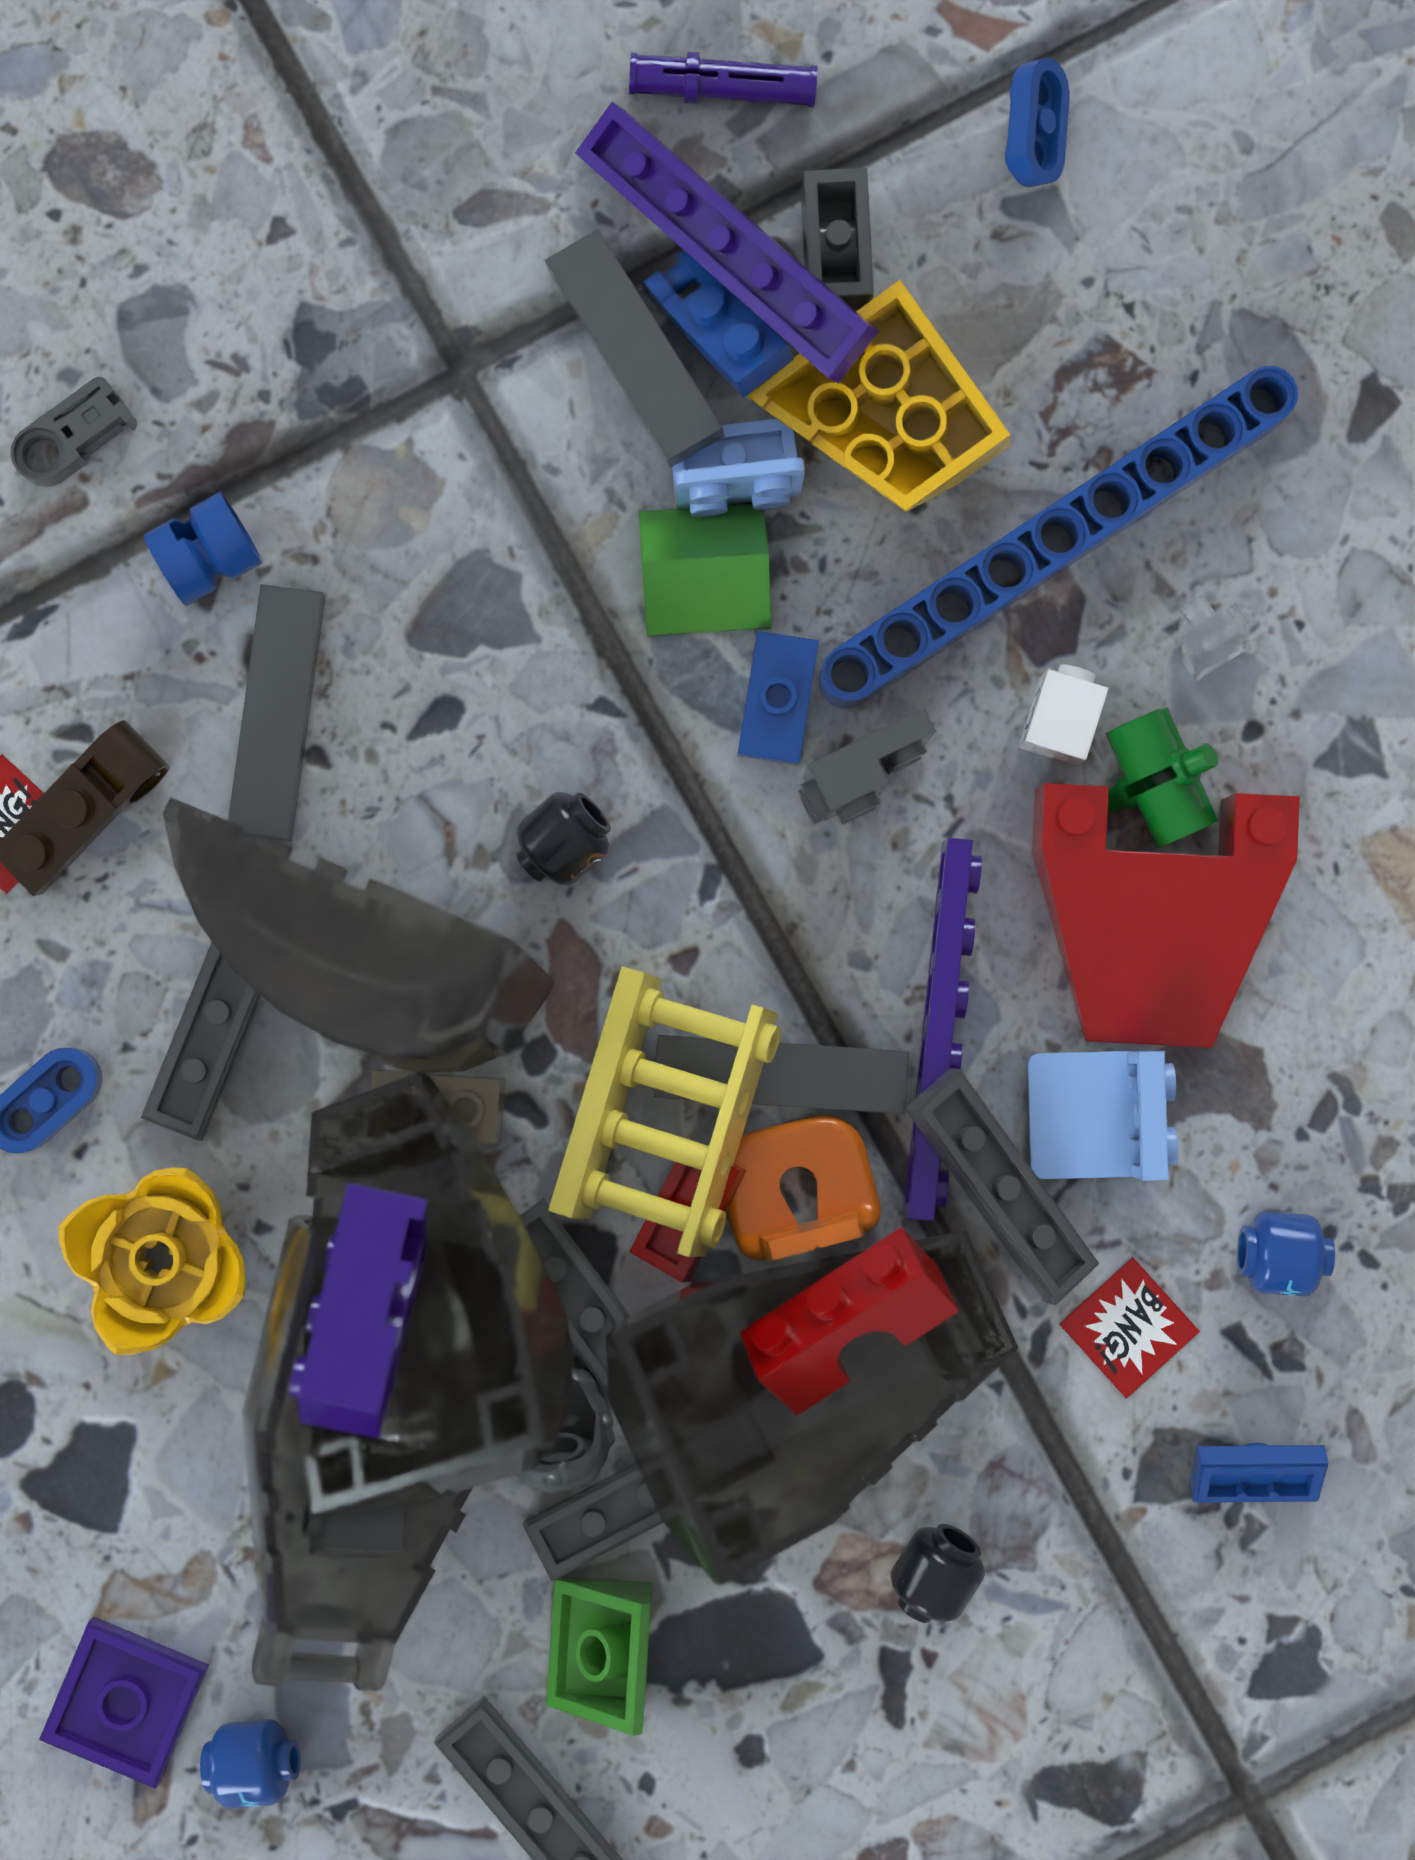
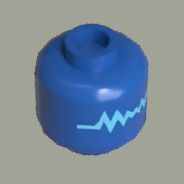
M1264 1211L1255 1216L1250 1226L1243 1225L1240 1229L1237 1243L1238 1272L1241 1276H1247L1251 1287L1258 1292L1310 1296L1319 1286L1322 1276H1331L1335 1265L1334 1241L1332 1238H1324L1320 1223L1313 1216Z
M266 1719L224 1724L217 1729L212 1737V1741L205 1743L201 1752L200 1776L204 1790L208 1794H213L216 1801L227 1809L276 1804L285 1796L290 1780H296L299 1776L301 1766L299 1746L295 1740L288 1739L284 1728L276 1720Z

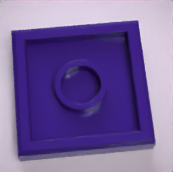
M93 1616L88 1621L39 1740L156 1789L163 1778L209 1664Z

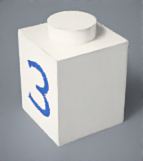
M1060 664L1058 671L1047 669L1039 678L1018 748L1073 766L1080 765L1087 759L1109 688L1095 684L1096 675L1076 666Z

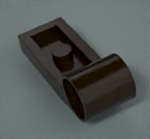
M126 720L114 724L103 732L68 767L0 840V862L32 896L44 894L127 805L137 802L159 784L169 771L170 766Z

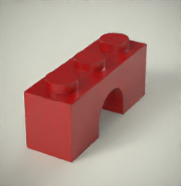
M901 1226L739 1333L758 1380L798 1416L851 1382L839 1354L856 1337L869 1332H888L906 1346L958 1313L959 1309L936 1263Z

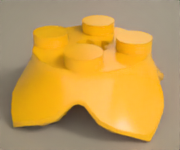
M173 1167L155 1170L141 1178L135 1189L129 1193L102 1195L86 1201L70 1213L58 1226L59 1242L64 1260L75 1275L92 1286L94 1296L90 1312L94 1328L114 1355H131L152 1351L169 1342L182 1327L189 1323L209 1324L222 1319L238 1306L245 1296V1261L239 1246L225 1229L220 1203L215 1192L199 1175L188 1168ZM164 1243L170 1248L168 1254L173 1255V1265L167 1266L157 1273L151 1269L154 1260L146 1258L147 1248H155Z

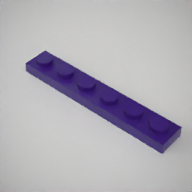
M614 102L610 103L575 152L577 156L829 379L839 383L879 332L642 124Z
M947 838L942 841L915 1099L949 1068L961 1070L962 1044L952 1043L954 1020L955 1018L965 1019L968 1005L969 982L959 980L961 955H972L975 938V919L965 918L968 893H978L982 871V857L972 855L973 840ZM914 1121L912 1123L903 1214L909 1219L934 1221L935 1206H946L949 1170L939 1169L940 1157Z

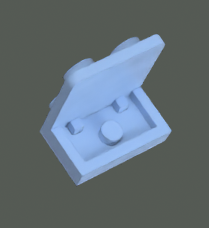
M778 419L721 425L724 437L672 467L677 510L690 509V515L693 517H710L724 514L728 511L727 504L752 502L753 509L771 510L790 505V497L800 496L805 474L803 458H797L794 431Z
M1165 1051L1036 1053L1029 1057L1026 1064L1029 1166L1039 1179L1133 1177L1142 1181L1169 1180L1168 1165H1176L1178 1161V1138L1175 1127H1167L1166 1102L1175 1100L1176 1074L1173 1063H1165Z

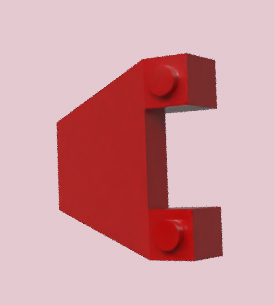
M1044 783L1035 789L1032 854L1085 1041L1212 1048L1297 862L1300 796L1235 793L1221 799L1218 856L1106 850L1109 786Z

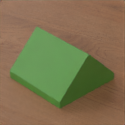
M753 504L727 506L728 511L726 513L710 517H693L690 515V509L639 511L647 637L771 629L769 551L764 510L753 509Z
M561 1577L554 1580L546 1706L632 1736L643 1733L652 1595L651 1582Z

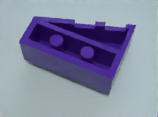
M347 1183L336 1234H331L325 1253L323 1273L326 1274L322 1294L314 1295L309 1310L306 1334L312 1335L308 1355L307 1357H297L290 1380L289 1396L298 1398L300 1423L380 1439L426 1259L427 1199Z

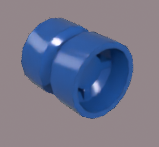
M221 491L191 507L190 520L185 523L172 518L144 534V540L169 585L185 606L217 589L218 577L224 575L234 580L263 563L248 532Z

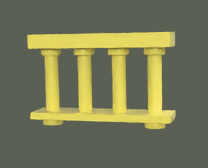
M621 966L548 1211L568 1218L591 1219L593 1210H598L601 1206H605L682 1231L683 1235L677 1253L687 1257H706L709 1247L715 1248L724 1231L726 1212L719 1210L731 1166L735 1162L764 1062L770 1063L773 1060L780 1043L781 1027L775 1025L779 1013L751 1004L746 1023L664 999V993L659 991L662 978ZM656 1023L738 1047L728 1084L647 1060L645 1052L641 1050L648 1027L653 1028ZM638 1084L719 1108L720 1111L710 1145L708 1146L629 1121L627 1113L623 1112L630 1088H635ZM619 1145H624L702 1170L691 1207L611 1182L609 1174L605 1173L611 1150L617 1149Z

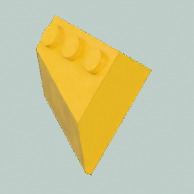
M899 280L856 311L879 332L839 383L826 377L799 353L793 358V361L746 397L902 510L908 512L960 484L1010 447L1011 434L901 280Z

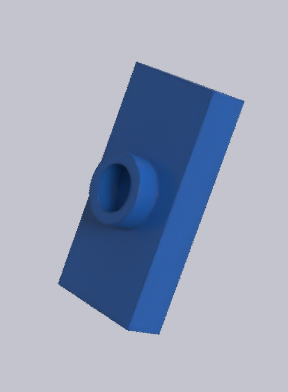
M757 631L737 756L799 766L819 640Z
M1250 1443L1244 1446H1197L1189 1483L1192 1501L1197 1503L1319 1501L1329 1464L1325 1445H1267L1264 1443Z

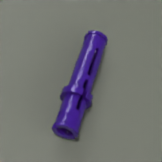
M687 51V58L638 55L631 52L629 95L637 93L684 97V103L697 104V98L808 105V107H814L817 65L809 67L700 59V52Z

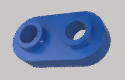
M1042 58L1021 64L1014 73L1010 87V114L1005 162L1008 170L1017 182L1028 188L1053 183L1058 180L1065 163L1070 90L1063 68L1052 58Z
M58 1048L52 1050L1 1093L0 1149L15 1154L34 1151L42 1147L97 1097L102 1085V1072L96 1059L88 1052L78 1048ZM68 1067L75 1068L80 1074V1084L73 1091L66 1089L61 1080L63 1072ZM21 1109L30 1112L33 1118V1125L26 1133L18 1130L15 1125V1116Z

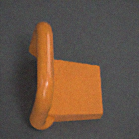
M821 1114L753 1131L742 1136L734 1164L745 1169L746 1173L727 1208V1213L735 1242L744 1256L756 1261H774L808 1252L816 1247L823 1248L863 1237L865 1233L870 1232L877 1226L881 1216V1204L870 1161L861 1135L849 1122L833 1115ZM793 1167H803L814 1174L817 1182V1220L798 1224L780 1191V1180L787 1170Z

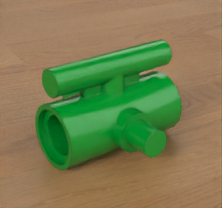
M1168 708L1157 709L1105 733L1123 772V775L1118 777L1117 784L1109 787L1108 812L1115 813L1126 807L1131 810L1139 809L1157 849L1218 822L1200 781L1201 773L1218 765L1217 754L1209 744H1203L1192 750L1186 748Z

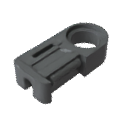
M95 377L20 431L11 445V460L15 469L31 483L41 487L55 486L87 465L88 463L83 455H91L123 432V426L127 424L134 431L137 426V420L106 379ZM39 440H51L57 444L59 449V458L56 465L46 472L30 470L26 460L29 448Z

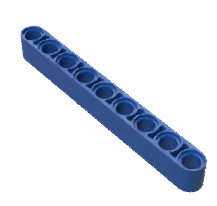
M1263 366L1253 370L835 648L826 657L819 674V688L823 697L831 705L839 708H854L862 705L1271 433L1295 408L1298 400V387L1294 378L1286 370L1277 366ZM1262 389L1271 394L1276 403V412L1265 414L1258 411L1250 400V391ZM1202 423L1216 425L1225 437L1224 447L1211 448L1206 446L1198 435V425ZM1160 457L1166 460L1173 469V481L1160 483L1153 480L1146 470V459ZM1100 491H1108L1115 494L1122 504V515L1116 518H1108L1101 515L1095 508L1093 495ZM1049 525H1057L1063 528L1071 539L1070 550L1064 553H1056L1049 550L1041 539V529ZM995 560L1012 562L1020 574L1019 584L1013 587L997 585L989 575V564ZM944 594L960 596L968 607V617L961 622L944 620L937 611L936 599ZM893 628L908 630L917 642L916 652L908 657L892 655L885 647L884 634ZM842 662L854 663L862 669L865 676V685L855 692L839 690L832 681L831 670Z

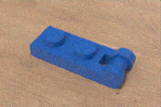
M685 250L676 256L678 263L664 274L656 271L642 282L644 290L656 307L743 398L794 360L788 345L774 330ZM693 283L698 289L682 300L678 294Z

